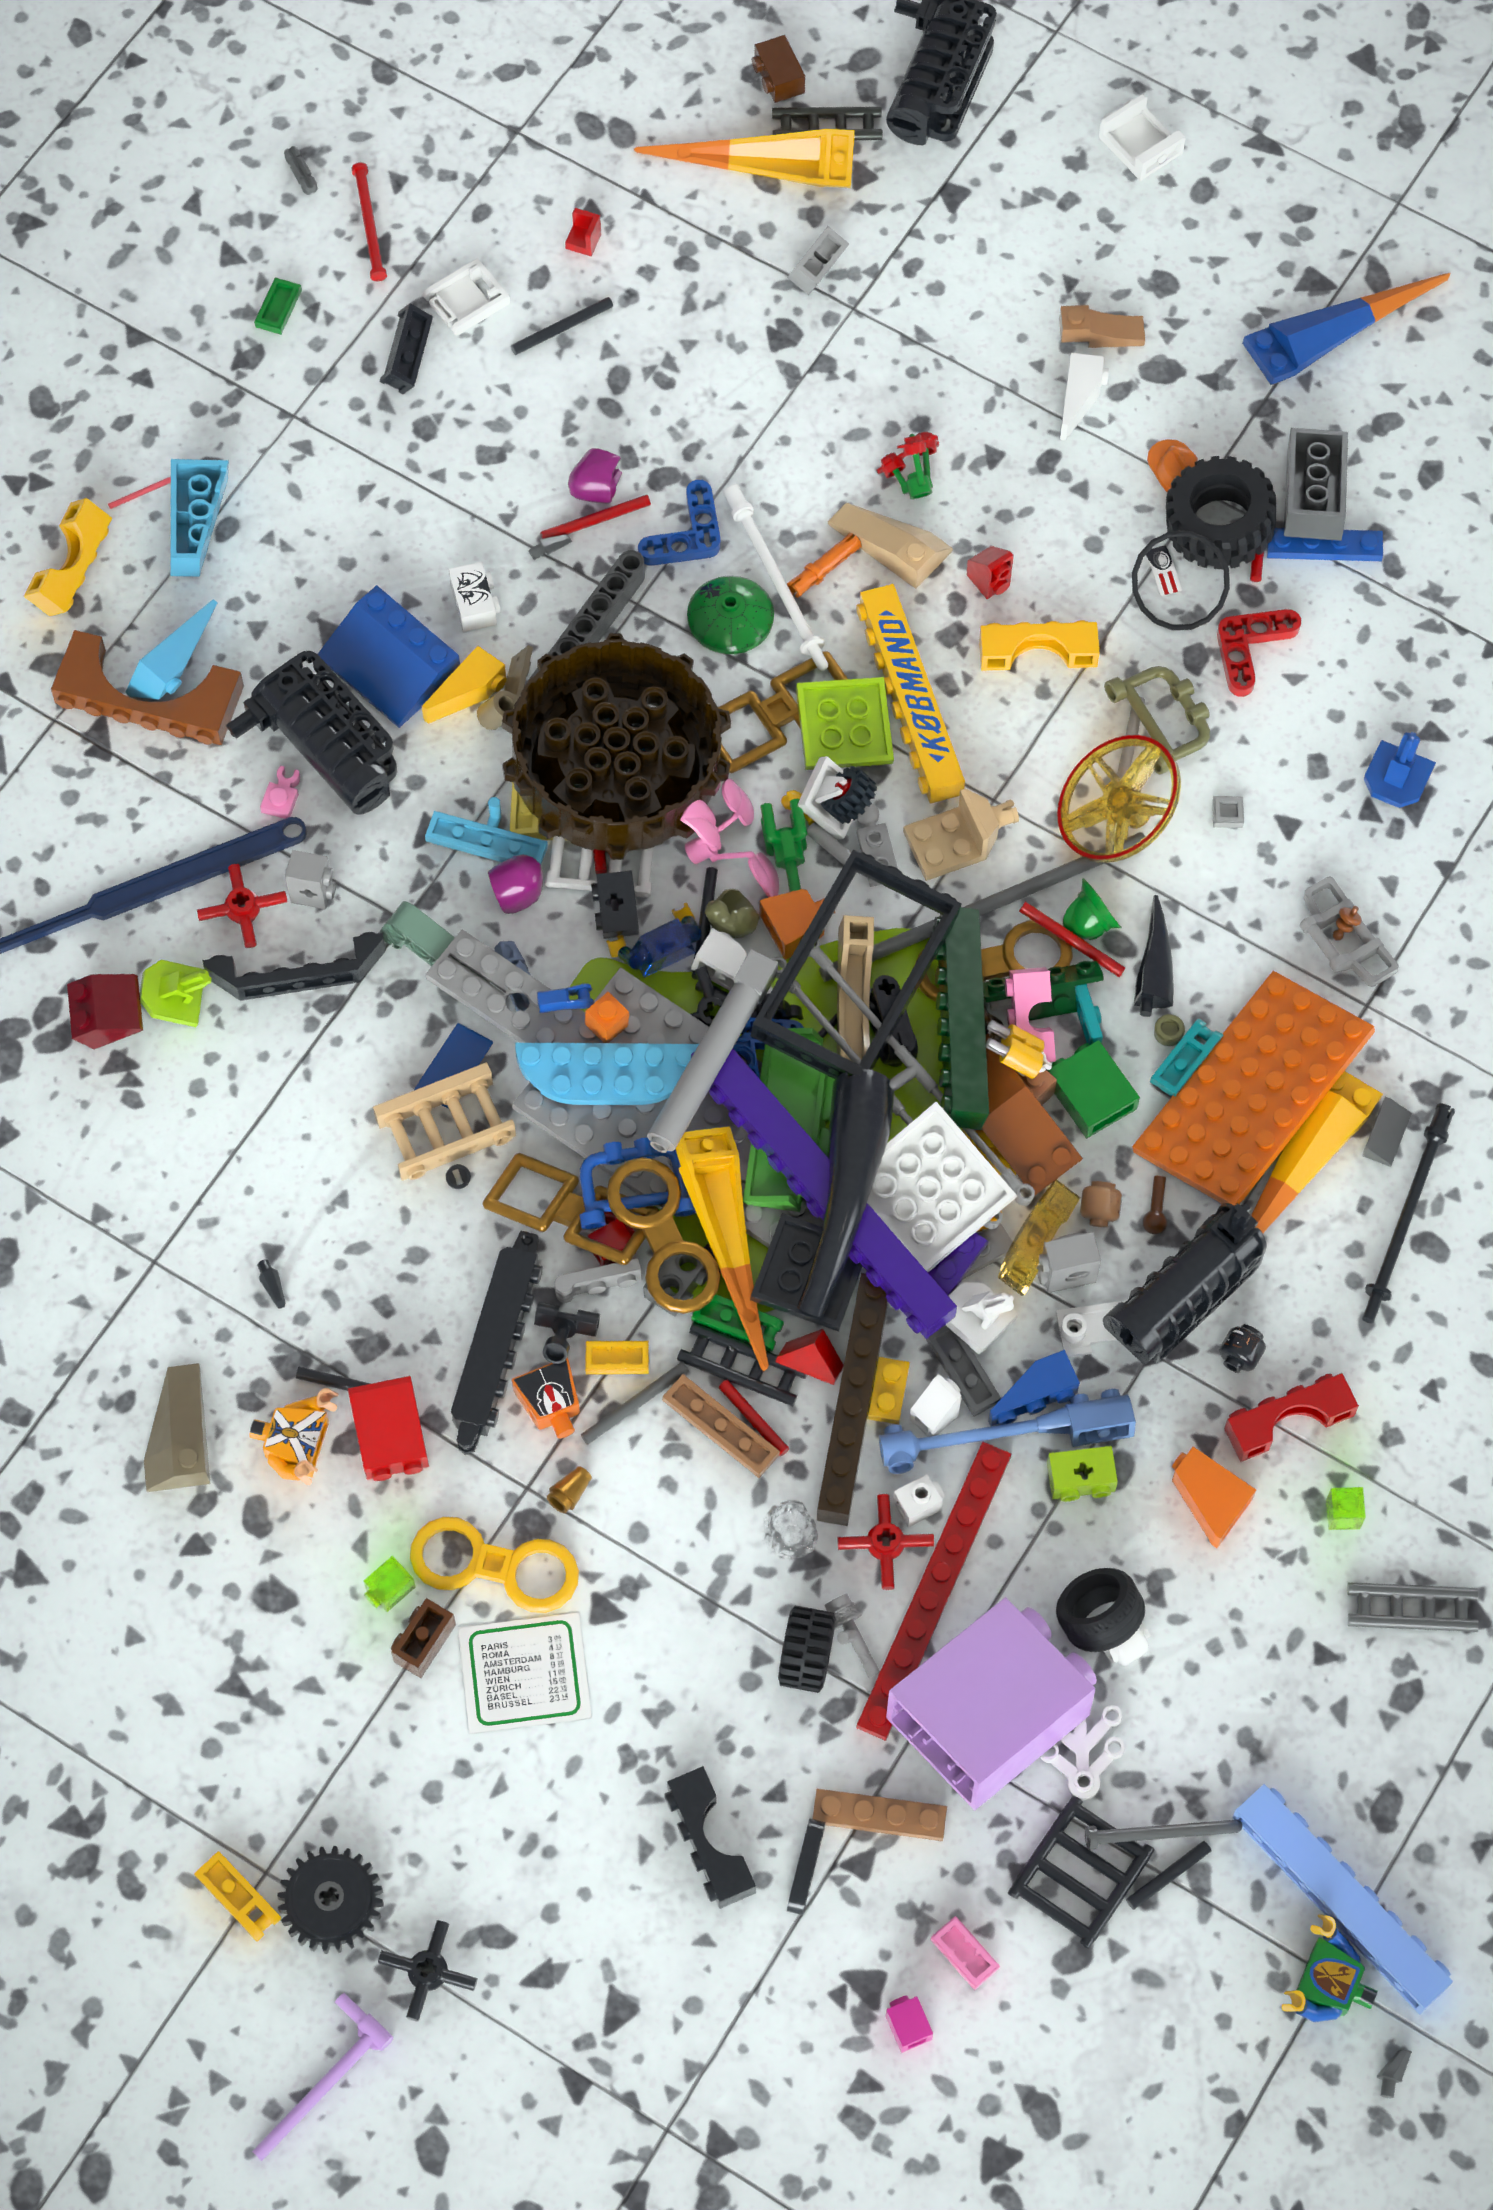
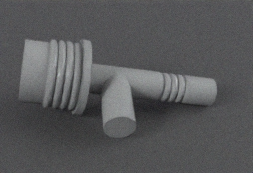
M844 1594L825 1604L826 1610L834 1613L836 1619L834 1630L841 1627L844 1629V1631L839 1632L837 1635L838 1642L841 1644L850 1642L856 1654L859 1655L858 1658H860L868 1678L878 1674L880 1671L873 1657L869 1654L870 1651H868V1647L854 1622L862 1614L858 1613L848 1594Z

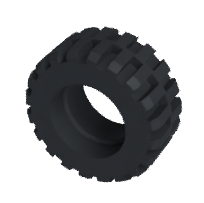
M1213 456L1209 461H1204V459L1196 461L1194 467L1187 466L1181 471V477L1176 476L1174 478L1171 488L1167 492L1165 505L1167 532L1191 531L1207 537L1221 550L1227 565L1231 569L1240 567V563L1243 561L1247 564L1254 560L1255 553L1258 555L1262 554L1266 550L1267 544L1273 539L1274 529L1276 528V494L1273 491V485L1269 478H1265V473L1260 468L1255 467L1253 469L1252 463L1246 460L1239 462L1236 457L1227 456V459H1219V456ZM1220 500L1237 503L1247 511L1242 518L1226 525L1209 524L1195 515L1202 506ZM1190 537L1169 538V540L1173 541L1175 550L1178 553L1183 552V558L1189 562L1195 560L1197 561V566L1207 568L1210 565L1214 566V569L1223 570L1217 555L1204 542Z

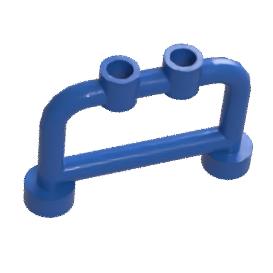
M646 1137L636 1139L634 1147L622 1149L621 1142H609L603 1145V1152H597L588 1156L580 1167V1182L585 1212L580 1214L581 1228L590 1230L605 1226L604 1212L612 1211L609 1207L608 1199L596 1201L592 1178L593 1168L600 1164L616 1165L642 1157L653 1159L665 1156L671 1160L673 1173L678 1178L681 1190L679 1208L674 1216L685 1217L696 1214L678 1170L681 1165L676 1150L667 1151L666 1153L659 1152L650 1145L651 1141ZM666 1191L622 1197L621 1202L626 1209L662 1205L667 1203L669 1194Z

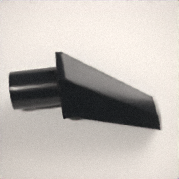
M261 1260L257 1264L261 1273L259 1280L275 1305L281 1309L285 1307V1299L278 1270L272 1268L268 1260Z

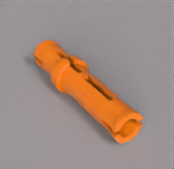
M849 533L817 561L808 563L802 573L787 583L792 595L795 594V597L799 598L815 584L819 585L824 581L823 577L862 547L858 537L854 536L853 533Z

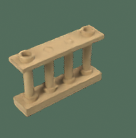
M487 1062L373 1106L379 1129L386 1126L391 1128L405 1160L398 1164L402 1181L418 1179L429 1170L492 1145H504L516 1136L513 1120L502 1123L487 1090L489 1086L493 1085L492 1072ZM471 1093L477 1095L491 1127L473 1134L459 1102L461 1097ZM442 1104L448 1105L462 1139L447 1145L444 1144L430 1112L432 1108ZM414 1115L419 1116L433 1147L432 1151L417 1157L402 1125L404 1119Z

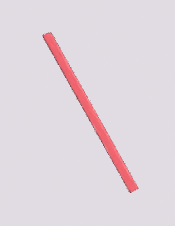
M171 476L113 501L108 506L112 509L171 483Z

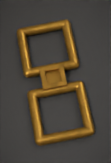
M823 651L822 653L828 662L827 670L834 680H847L848 678L830 652ZM812 658L772 678L770 685L776 694L761 702L754 691H748L718 707V709L729 711V714L749 704L773 738L735 759L731 758L721 743L720 757L730 763L729 773H734L785 746L787 738L780 727L795 720L800 728L798 704L785 685L816 669L817 666Z
M522 1153L514 1155L483 1200V1207L486 1210L540 1232H545L553 1221L568 1227L563 1235L565 1242L621 1265L629 1264L646 1238L642 1229H636L624 1249L620 1251L580 1235L579 1233L582 1230L580 1214L585 1212L583 1197L572 1193L579 1183V1178L574 1174ZM521 1167L563 1183L541 1218L498 1201ZM601 1185L594 1188L596 1201L607 1200V1188ZM619 1193V1194H620V1198H622V1197H629V1196H626V1195H624V1194ZM653 1206L628 1209L642 1216L654 1215L660 1211Z

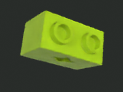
M1112 1446L1048 1454L1047 1469L1052 1499L1061 1498L1063 1502H1070L1084 1495L1103 1498L1116 1491L1118 1480ZM1078 1472H1083L1084 1476H1086L1087 1479L1082 1480V1477L1078 1474Z

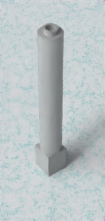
M752 949L749 951L734 978L731 990L647 1134L648 1139L651 1141L650 1145L655 1150L666 1153L676 1149L756 1006L762 1003L775 980L778 970L777 961Z

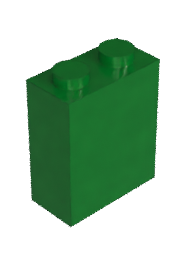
M1099 1040L1091 1045L1086 1043L1080 1046L1074 1052V1055L1067 1059L1060 1058L1056 1060V1062L1052 1063L1051 1069L1048 1070L1057 1079L1054 1094L1086 1139L1138 1108L1139 1095Z

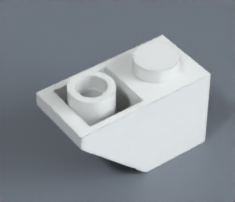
M938 1374L911 1408L910 1420L927 1437L939 1435L959 1416L962 1396L960 1388L951 1379L947 1378L945 1380Z

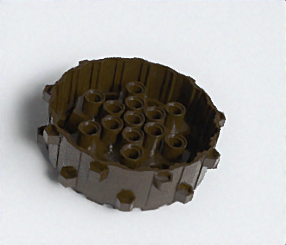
M609 633L603 642L581 644L559 656H552L546 653L537 660L539 672L527 682L521 692V696L514 704V709L504 711L502 728L512 734V758L502 764L504 780L514 783V788L521 796L526 807L532 815H535L540 820V834L547 839L554 836L562 837L570 841L571 844L585 849L606 851L612 860H624L629 851L655 847L673 836H681L687 839L695 833L690 826L680 821L691 803L702 800L708 805L711 797L715 796L718 792L721 782L728 779L730 763L720 757L722 741L720 736L731 728L729 711L718 709L708 686L701 677H698L692 671L694 664L692 658L685 653L679 656H672L662 651L661 648L647 643L628 642L621 633ZM602 719H610L611 722H609V723H604V722H601L600 720H602ZM637 723V724H640L641 726H640V727H632V726H630V724ZM557 734L564 736L562 738H553ZM590 739L593 742L584 743L581 740ZM615 743H618V744H621L622 746H621V747H618V748H615V747H612L611 745H612V744H615ZM642 748H649V749H651L652 751H650V752H643V751H641L640 749H642ZM677 752L680 753L681 756L674 757L671 756L670 753ZM597 763L603 765V767L595 768L592 765ZM624 768H629L633 771L626 773L621 770ZM575 784H582V785H584L585 787H583V788H575V787H573V785H575ZM641 793L644 796L637 798L632 796V794Z

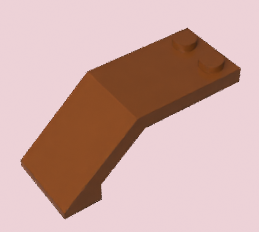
M988 1033L985 1035L986 1042L991 1038ZM986 1048L989 1115L982 1130L1022 1182L1032 1186L1035 1195H1037L1083 1158L1016 1070L999 1061L1000 1055Z

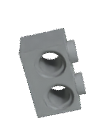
M827 226L787 278L810 295L848 247L849 243Z

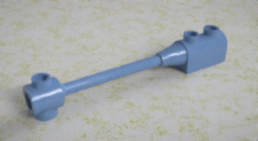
M1108 1389L1101 1393V1399L1089 1401L1088 1395L1077 1394L1070 1398V1404L1038 1416L1036 1419L917 1438L911 1430L903 1431L901 1425H889L884 1429V1434L879 1435V1447L883 1466H888L889 1472L893 1474H902L914 1467L913 1462L916 1461L919 1452L923 1450L1032 1432L1069 1434L1072 1447L1134 1437L1136 1420L1129 1395H1120L1118 1389Z

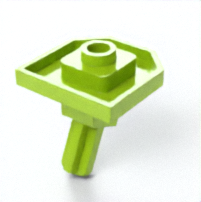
M161 959L142 973L140 1002L152 1018L196 1027L199 1022L203 987L211 983L212 978L205 969Z

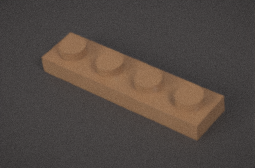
M684 1374L663 1395V1402L758 1478L764 1474L780 1455L779 1450Z
M817 1789L813 1819L826 1822V1826L943 1841L947 1806Z

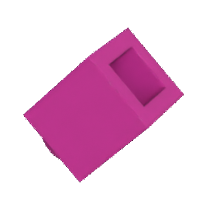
M906 1995L889 2003L891 2008L886 2009L885 2016L901 2053L932 2040L933 2031L917 1996L909 1999Z

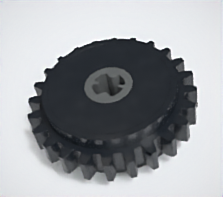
M333 1846L331 1853H326L324 1847H320L318 1856H314L311 1851H308L307 1857L309 1860L303 1862L297 1858L298 1868L296 1871L292 1868L286 1870L291 1877L290 1880H281L280 1882L281 1886L286 1889V1892L277 1894L278 1899L285 1902V1904L278 1906V1911L281 1914H287L281 1921L284 1926L292 1924L288 1930L291 1937L296 1936L298 1933L300 1934L298 1938L299 1945L303 1946L307 1941H310L309 1948L313 1952L317 1949L318 1945L322 1946L324 1954H328L330 1946H335L337 1952L341 1953L342 1944L345 1943L353 1949V1939L358 1937L359 1940L364 1942L366 1938L363 1931L367 1929L373 1932L375 1928L371 1920H380L381 1918L380 1913L375 1908L384 1906L383 1900L376 1898L377 1895L383 1893L382 1886L373 1885L380 1878L377 1873L369 1875L373 1869L370 1862L363 1866L361 1865L363 1862L361 1854L355 1856L354 1859L351 1858L352 1852L349 1848L344 1851L343 1855L339 1854L337 1846ZM332 1893L335 1894L337 1902L331 1901L329 1906H327L324 1897L330 1898Z

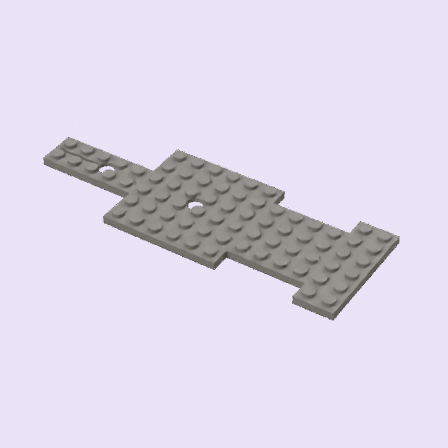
M463 929L426 973L428 981L519 1043H603L585 1025L586 1012L581 1009L540 1013L537 992L551 989ZM621 967L594 1000L595 1003L606 992H609L629 1011L628 1027L609 1043L700 1044L709 1028ZM513 993H522L528 997L529 1007L525 1011L512 1012L506 1006L507 997ZM738 1054V1055L744 1060V1062L747 1064V1061H746L745 1057L742 1056V1055H740V1054ZM757 1060L759 1076H761L762 1062ZM529 1082L512 1104V1109L586 1159L591 1154L603 1152V1145L609 1142H621L622 1149L633 1148L636 1139L647 1137L667 1099L648 1105H572L545 1097L541 1094V1091ZM708 1091L685 1132L730 1126L739 1152L742 1196L744 1197L751 1147L748 1133L742 1126L737 1127L728 1115V1109L723 1104L718 1105ZM665 1156L653 1158L668 1166L673 1172L672 1163L669 1158ZM627 1161L616 1165L600 1164L597 1167L612 1176L615 1170ZM647 1171L632 1173L622 1183L638 1195L668 1191L661 1177ZM802 1198L800 1212L746 1205L743 1202L746 1233L767 1248L770 1246L782 1213L823 1227L824 1221L821 1217L816 1218L812 1215L804 1198ZM665 1204L655 1205L660 1210L665 1206Z

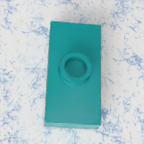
M1087 984L1078 985L1075 987L1077 1015L1086 1043L1091 1045L1098 1040L1102 1043L1103 1035L1099 1025L1102 1023L1100 1009L1098 1006H1093Z

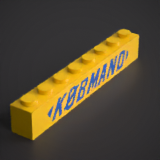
M890 584L860 592V604L856 605L859 620L865 621L867 629H865L866 640L869 646H874L876 652L874 653V662L877 670L883 671L886 695L891 694L892 696L891 708L895 719H900L902 724L900 734L903 743L909 744L911 766L913 769H918L920 775L918 777L919 789L922 795L927 794L930 804L960 796V790H963L965 787V779L895 586Z

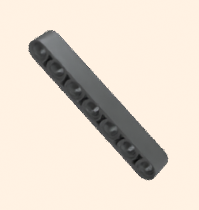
M628 550L619 556L548 654L559 656L578 645L589 642L595 643L602 639L645 579L644 558L641 553L635 550ZM634 567L637 569L628 570L627 568ZM616 588L621 589L620 591H611ZM604 610L605 612L597 613L595 611ZM582 631L590 632L588 634H580ZM538 667L531 677H534L539 672Z

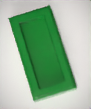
M275 277L254 321L255 327L282 335L301 294V285Z

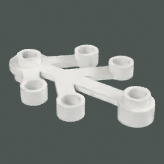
M1115 1705L1107 1706L1103 1710L1102 1719L1088 1734L1085 1719L1074 1728V1735L1069 1732L1060 1740L1076 1754V1767L1059 1754L1057 1744L1052 1746L1055 1750L1053 1756L1047 1757L1044 1754L1040 1756L1044 1762L1051 1763L1068 1778L1069 1791L1079 1799L1087 1800L1093 1798L1100 1789L1101 1782L1099 1776L1114 1759H1118L1124 1754L1123 1741L1120 1738L1111 1737L1105 1743V1751L1089 1766L1090 1751L1112 1727H1116L1121 1723L1122 1712L1120 1708ZM1108 1712H1116L1118 1718L1115 1721L1108 1720L1106 1718ZM1117 1743L1121 1749L1117 1753H1112L1108 1749L1109 1745ZM1086 1777L1090 1780V1784L1087 1787H1081L1078 1784V1780Z

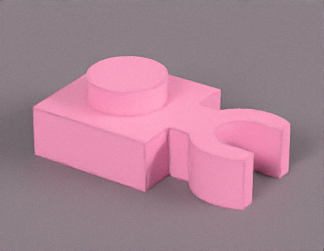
M280 766L278 768V784L269 782L260 806L261 813L284 819L291 817L299 795L298 789L294 788L300 782L299 770L295 769L294 775L291 778H285V767Z

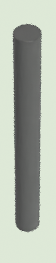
M683 1362L679 1363L583 1432L581 1437L587 1445L676 1382L682 1374H687L689 1370Z

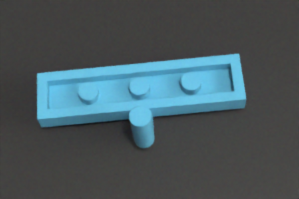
M492 797L488 801L490 816L486 825L434 811L425 834L426 842L499 862L524 854L535 858L542 865L548 848L547 841L498 828L502 814L500 800L497 797Z

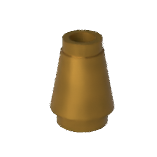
M578 1466L549 1488L548 1502L561 1513L573 1510L591 1481L592 1476L586 1469Z

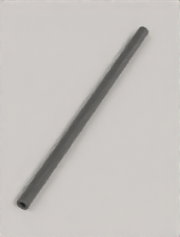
M1139 832L1090 854L1112 855L1135 846L1146 837L1143 832ZM1147 841L1137 849L1147 846ZM1083 856L962 908L978 909L980 916L1116 858L1100 860ZM934 920L873 946L872 962L930 938L933 933ZM837 960V961L833 962V964H834L833 967H834V968L836 969V971L838 972V960ZM819 968L824 982L833 979L827 971L824 972L822 968Z

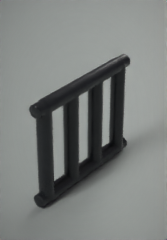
M1072 1796L1013 1882L1008 1895L1015 1899H1018L1020 1896L1080 1937V1943L1089 1949L1150 1860L1155 1849L1148 1844L1142 1846L1136 1841L1115 1843L1135 1857L1126 1872H1122L1064 1832L1074 1816L1088 1826H1096L1097 1831L1116 1829L1082 1806L1083 1801ZM1056 1843L1117 1884L1107 1900L1046 1859ZM1038 1870L1099 1911L1089 1927L1027 1886Z

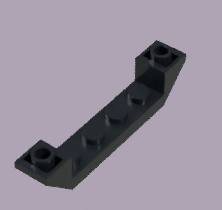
M365 932L360 936L353 937L356 959L339 958L331 963H308L303 967L292 969L280 967L273 970V972H249L240 977H237L233 956L216 955L202 961L204 969L208 971L209 976L212 978L211 982L238 1000L243 1001L359 983L385 953L386 948L383 933Z

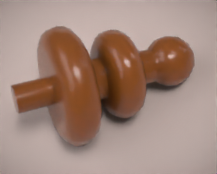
M1353 906L1352 909L1343 907L1339 910L1341 918L1336 920L1338 929L1332 934L1333 939L1336 941L1343 939L1344 932H1352L1354 929L1353 925L1358 926L1361 924L1362 918L1357 913L1359 910L1357 906Z

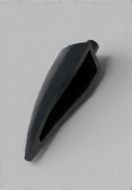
M1158 895L1153 896L1148 940L1135 985L1134 1006H1140V1015L1143 1017H1150L1152 1015V1008H1168L1173 1006L1172 955L1165 917Z

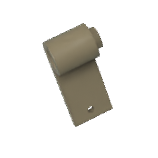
M528 645L511 658L504 690L497 692L478 707L477 718L484 728L497 730L502 726L504 711L514 709V704L521 696L526 677L529 673L533 647Z

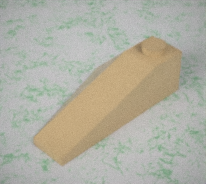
M845 503L828 521V525L846 537L849 533H853L854 536L856 535L861 542L862 550L915 589L953 551L952 547L929 531L849 503Z

